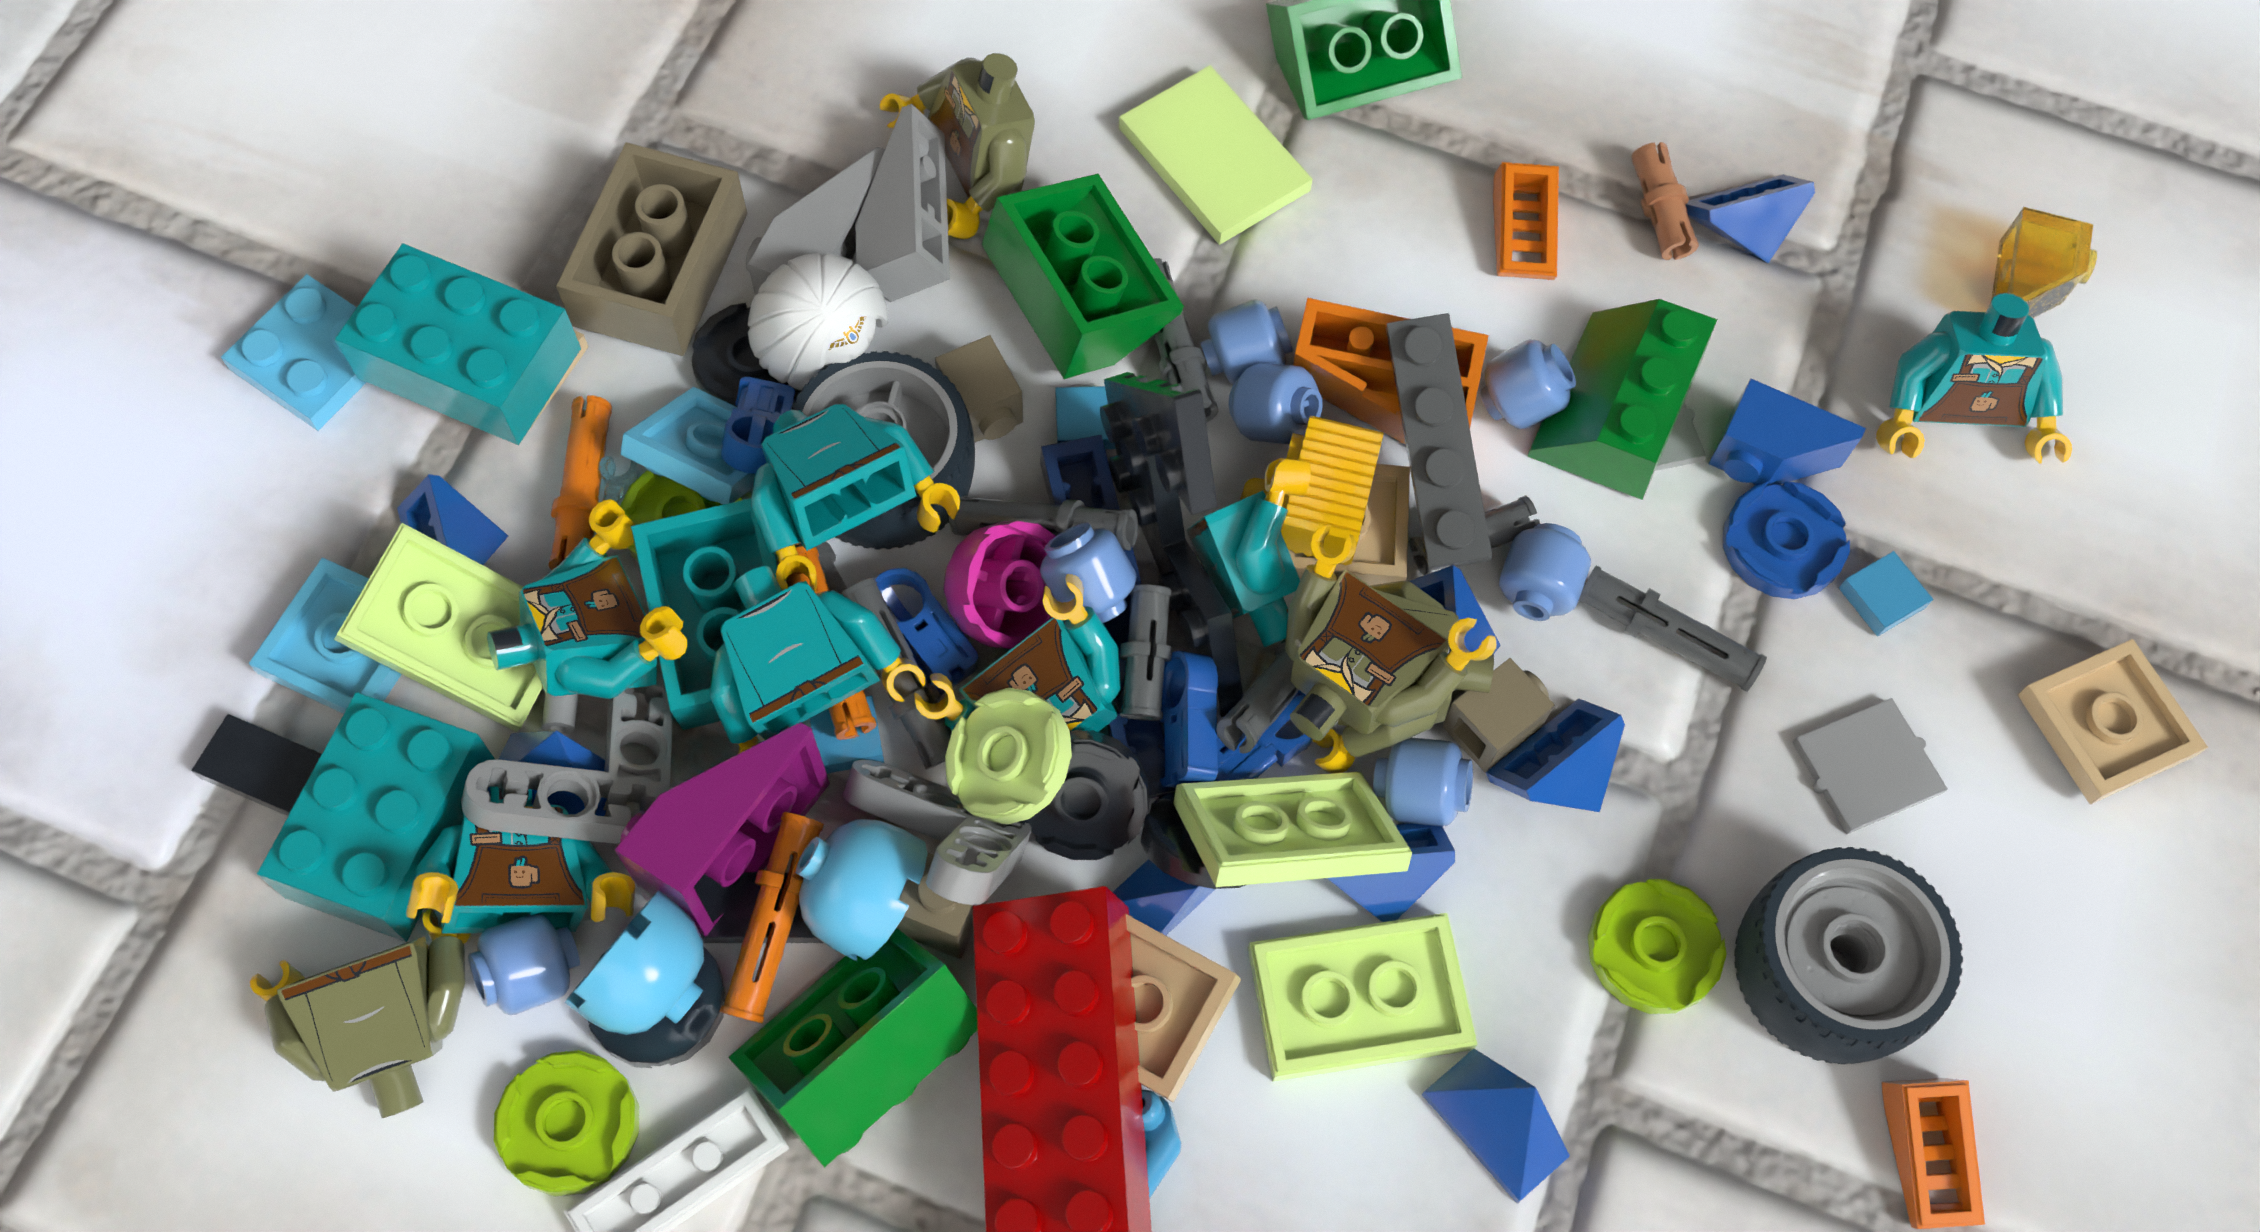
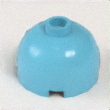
M856 819L841 825L825 841L818 837L812 839L803 851L796 867V874L803 877L799 891L802 919L812 934L832 949L857 961V956L864 960L872 957L889 939L909 905L899 900L907 878L918 885L921 881L927 859L925 841L883 821Z
M658 890L593 967L594 969L578 984L565 1003L591 1023L605 1031L629 1035L645 1032L665 1016L675 1024L678 1023L703 992V989L693 982L704 961L703 940L696 924L681 907Z

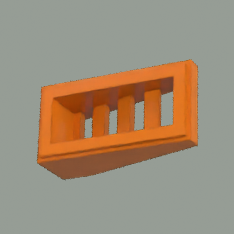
M1502 162L1493 176V210L1497 276L1555 280L1557 277L1559 166ZM1513 193L1537 194V201L1513 200ZM1513 212L1538 214V221L1513 219ZM1513 232L1539 233L1540 241L1513 239ZM1512 251L1540 253L1541 263L1512 261Z
M1935 1078L1881 1082L1885 1115L1911 1228L1928 1229L1985 1225L1969 1080ZM1936 1102L1938 1115L1920 1116L1919 1103ZM1942 1131L1945 1143L1923 1145L1922 1132ZM1949 1160L1951 1173L1927 1174L1925 1161ZM1955 1189L1958 1202L1930 1204L1928 1190Z

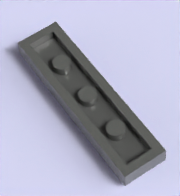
M1449 313L1387 323L1386 332L1427 570L1432 571L1452 565L1457 567L1491 561L1492 551Z

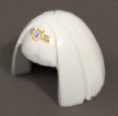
M820 253L802 255L789 260L788 264H783L773 271L760 286L759 293L754 296L748 319L750 347L754 356L759 358V364L762 368L768 369L769 375L782 384L787 382L789 386L802 391L805 384L807 385L813 376L818 375V372L825 365L846 363L863 354L868 349L869 343L872 342L876 326L882 328L888 324V309L884 294L879 289L878 283L860 265L853 264L850 259L826 253L823 256Z

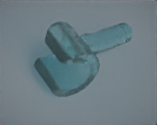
M606 456L601 459L599 470L606 485L603 500L612 499L619 503V500L625 496L629 486L642 475L636 462L631 460L630 468L625 474L614 476L616 465L613 457Z

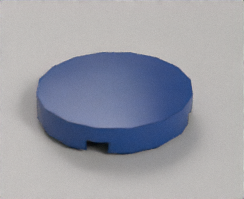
M1785 481L1783 485L1773 484L1767 486L1769 483L1767 482L1753 486L1737 499L1723 525V549L1731 568L1749 586L1771 597L1799 599L1818 594L1836 579L1850 554V539L1848 541L1846 539V533L1843 529L1846 522L1840 510L1823 493L1802 483Z

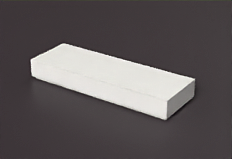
M749 1086L565 1210L564 1213L575 1232H669L790 1148Z

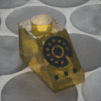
M2023 207L2000 239L1991 300L1998 294H2014L2026 301L2029 306L2028 315L2032 318L2062 304L2078 283L2085 284L2089 280L2095 268L2097 251L2090 249L2093 224Z

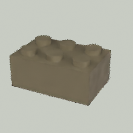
M625 142L556 285L572 326L684 357L748 214L738 172Z

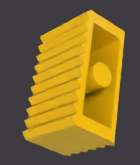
M1310 415L1305 436L1296 433L1292 434L1286 459L1309 462L1311 465V478L1305 496L1284 494L1282 507L1286 508L1288 513L1281 528V534L1288 550L1293 551L1295 554L1304 553L1308 557L1314 556L1311 550V539L1315 531L1323 525H1331L1329 534H1327L1323 543L1326 553L1331 557H1337L1342 553L1344 543L1349 535L1354 536L1357 547L1383 432ZM1354 555L1351 557L1350 560H1348V561H1346L1345 563H1342V564H1343V565H1351V564H1352V561H1353V558H1354Z

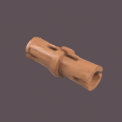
M1653 142L1641 146L1631 156L1644 195L1640 202L1644 215L1651 218L1655 228L1662 258L1670 260L1674 257V260H1678L1694 253L1698 249L1699 244L1690 224L1685 206L1689 201L1685 186L1678 184L1671 165L1668 147L1665 143L1660 142L1657 145L1659 152L1657 154L1656 144Z

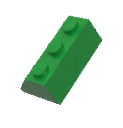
M1276 0L1266 3L1276 60L1306 120L1462 79L1450 0Z
M1099 174L997 197L981 245L1063 379L1115 365L1182 313L1184 305Z
M1662 299L1592 312L1569 362L1575 375L1576 385L1570 389L1571 397L1568 406L1557 414L1543 420L1529 450L1528 457L1643 500L1702 362L1718 319Z
M896 928L889 939L872 957L864 960L857 956V961L847 956L841 959L728 1058L795 1137L825 1168L838 1155L851 1150L860 1141L863 1133L888 1110L907 1100L915 1091L917 1084L946 1058L956 1055L967 1045L970 1037L978 1031L977 1008L943 962Z

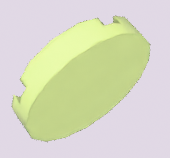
M1005 688L984 695L974 703L978 708L970 714L968 719L960 718L952 730L945 755L946 781L953 795L959 797L967 811L986 821L1008 825L1030 819L1051 803L1065 782L1072 752L1070 730L1056 707L1031 691Z

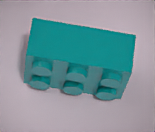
M404 243L398 248L334 339L358 379L518 446L581 350L565 308Z
M752 498L631 526L649 612L660 606H668L683 621V627L680 631L687 638L686 652L675 660H666L659 655L670 711L682 730L720 722L710 699V688L715 653L724 644L721 625L726 620L746 610L734 583L741 575L762 566L770 567L776 577V570L779 565L776 553L769 554L752 511Z
M355 692L257 875L285 899L407 942L424 908L418 909L415 919L406 916L413 882L416 877V868L444 828L461 824L464 815L461 799L469 772L477 764L496 759L476 733Z

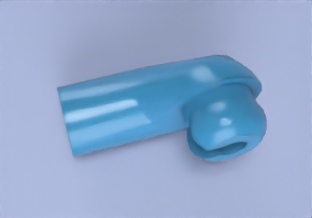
M1142 1090V1117L1145 1130L1150 1199L1180 1154L1182 1144L1174 1114L1168 1101L1158 1096L1154 1091Z

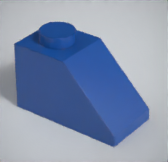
M1751 378L1735 404L1708 464L1723 470L1729 477L1739 482L1752 483L1754 485L1769 482L1767 486L1773 484L1780 485L1785 481L1791 482L1842 467L1862 439L1866 428Z

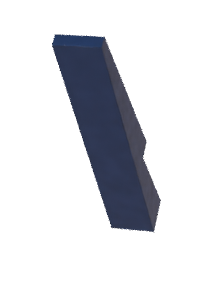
M1102 434L1041 446L1040 466L1050 504L1061 505L1063 501L1072 499L1082 501L1086 507L1120 510ZM1131 547L1130 551L1124 550L1136 572L1135 585H1142L1133 547ZM1129 593L1125 598L1128 604L1126 609L1115 618L1103 623L1118 647L1120 691L1114 699L1119 715L1107 725L1110 737L1121 741L1138 756L1149 778V797L1154 798L1176 791V788L1163 787L1160 780L1165 777V723L1160 722V720L1142 721L1120 716V711L1123 707L1126 661L1120 658V649L1122 643L1128 642L1131 595Z

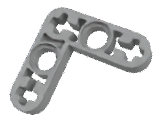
M657 670L656 685L629 688L617 697L610 699L608 704L604 771L508 760H487L477 764L469 772L466 779L461 804L462 811L467 819L477 827L490 831L620 844L621 834L632 818L630 808L626 807L627 802L639 803L640 811H647L660 794L670 790L673 714L670 711L663 674ZM633 693L645 694V701L649 706L644 720H634L637 699ZM628 743L644 744L653 751L656 760L648 765L633 764L624 758L620 748ZM488 787L502 788L503 803L489 802ZM528 789L537 790L532 808H525ZM557 791L572 792L582 799L585 809L573 815L558 813L550 806L547 797ZM600 797L607 799L603 809L606 810L605 816L595 815Z
M857 760L853 762L843 792L844 799L851 805L941 841L937 846L925 883L937 895L961 904L978 905L986 902L1021 862L1032 829L1030 824L1026 823L1024 826L1022 821L1006 825L986 821L974 816L963 807L964 805L959 797L953 795L951 789L894 766L873 760Z

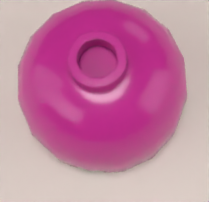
M1003 521L974 530L957 545L945 569L943 590L948 610L965 634L989 647L1012 649L1052 618L1046 612L1043 605L1044 587L1046 584L1040 575V567L1043 559L1047 556L1044 550L1045 546L1055 537L1054 534L1039 524L1022 521Z

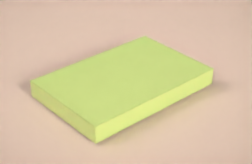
M1211 65L1119 116V130L1219 245L1311 191L1313 179Z
M401 523L334 640L515 732L521 729L543 688L533 663L497 671L493 665L488 647V631L520 625L519 591L523 586Z
M1361 772L1183 783L1176 786L1173 804L1215 887L1408 871L1412 851Z
M1447 913L1249 942L1248 954L1273 1082L1471 1051L1478 1045Z

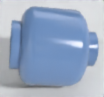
M1257 299L1247 301L1213 315L1208 324L1211 338L1200 342L1212 375L1224 372L1227 380L1232 385L1247 368L1254 364L1286 365L1285 354L1293 352L1277 306L1268 309L1262 301Z
M1530 339L1488 362L1485 369L1486 386L1480 390V395L1486 410L1493 419L1498 421L1504 418L1515 428L1526 429L1564 410L1570 401V389L1575 387L1576 379L1569 361L1555 344L1546 346L1539 340Z
M1267 363L1254 364L1243 372L1232 386L1228 403L1230 415L1242 435L1251 441L1290 444L1293 433L1305 436L1310 415L1320 417L1323 407L1322 397L1318 391L1317 384L1313 376L1305 368Z
M1082 523L1063 531L1047 543L1044 549L1047 556L1042 561L1040 575L1057 601L1068 602L1075 598V594L1066 584V574H1073L1082 581L1084 587L1083 607H1092L1102 623L1115 618L1126 609L1128 604L1125 598L1134 588L1137 576L1116 536L1111 531L1104 528L1093 529L1089 523Z
M1538 524L1533 529L1522 531L1513 539L1500 575L1499 586L1504 596L1513 603V609L1519 615L1534 621H1546L1550 616L1565 615L1576 608L1591 566V558L1586 548L1582 545L1580 537L1574 531L1558 524Z
M1411 737L1393 745L1389 758L1377 759L1373 781L1374 793L1377 797H1385L1388 814L1395 821L1432 826H1448L1456 818L1458 812H1467L1469 809L1473 786V763L1471 759H1463L1459 747L1454 742Z
M539 913L534 915L528 914L486 929L478 939L477 951L468 955L472 977L483 1004L486 1007L496 1004L501 1011L508 1015H516L563 997L570 987L569 969L580 965L578 950L570 930L567 927L555 930L551 921Z

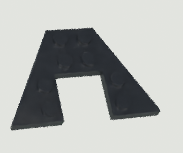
M1130 372L1104 379L1108 404L1100 406L1103 428L1109 441L1115 443L1117 454L1109 458L1111 475L1118 492L1127 493L1131 508L1137 514L1138 525L1142 529L1161 574L1158 575L1159 586L1172 590L1169 611L1176 610L1184 635L1193 653L1208 655L1215 662L1218 675L1217 710L1220 716L1224 717L1243 697L1232 612L1186 541L1180 505L1181 498L1191 515L1217 507L1202 392L1198 388L1183 392L1181 384L1171 385L1168 381L1160 379L1148 382L1147 376H1135L1134 373Z

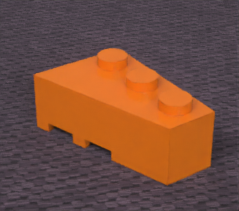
M1307 298L1293 366H1301L1313 376L1322 399L1406 445L1386 326L1387 323L1409 320V318ZM1452 328L1470 427L1489 335Z

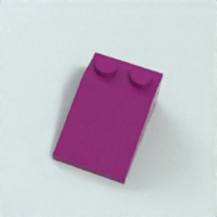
M800 722L660 794L647 811L642 810L629 820L621 834L620 844L615 851L645 900L650 901L658 890L682 908L694 921L701 934L704 936L708 935L721 916L712 922L694 889V886L703 874L723 887H727L733 884L743 872L764 870L768 865L782 822V813L788 812L805 817L830 785L812 729Z

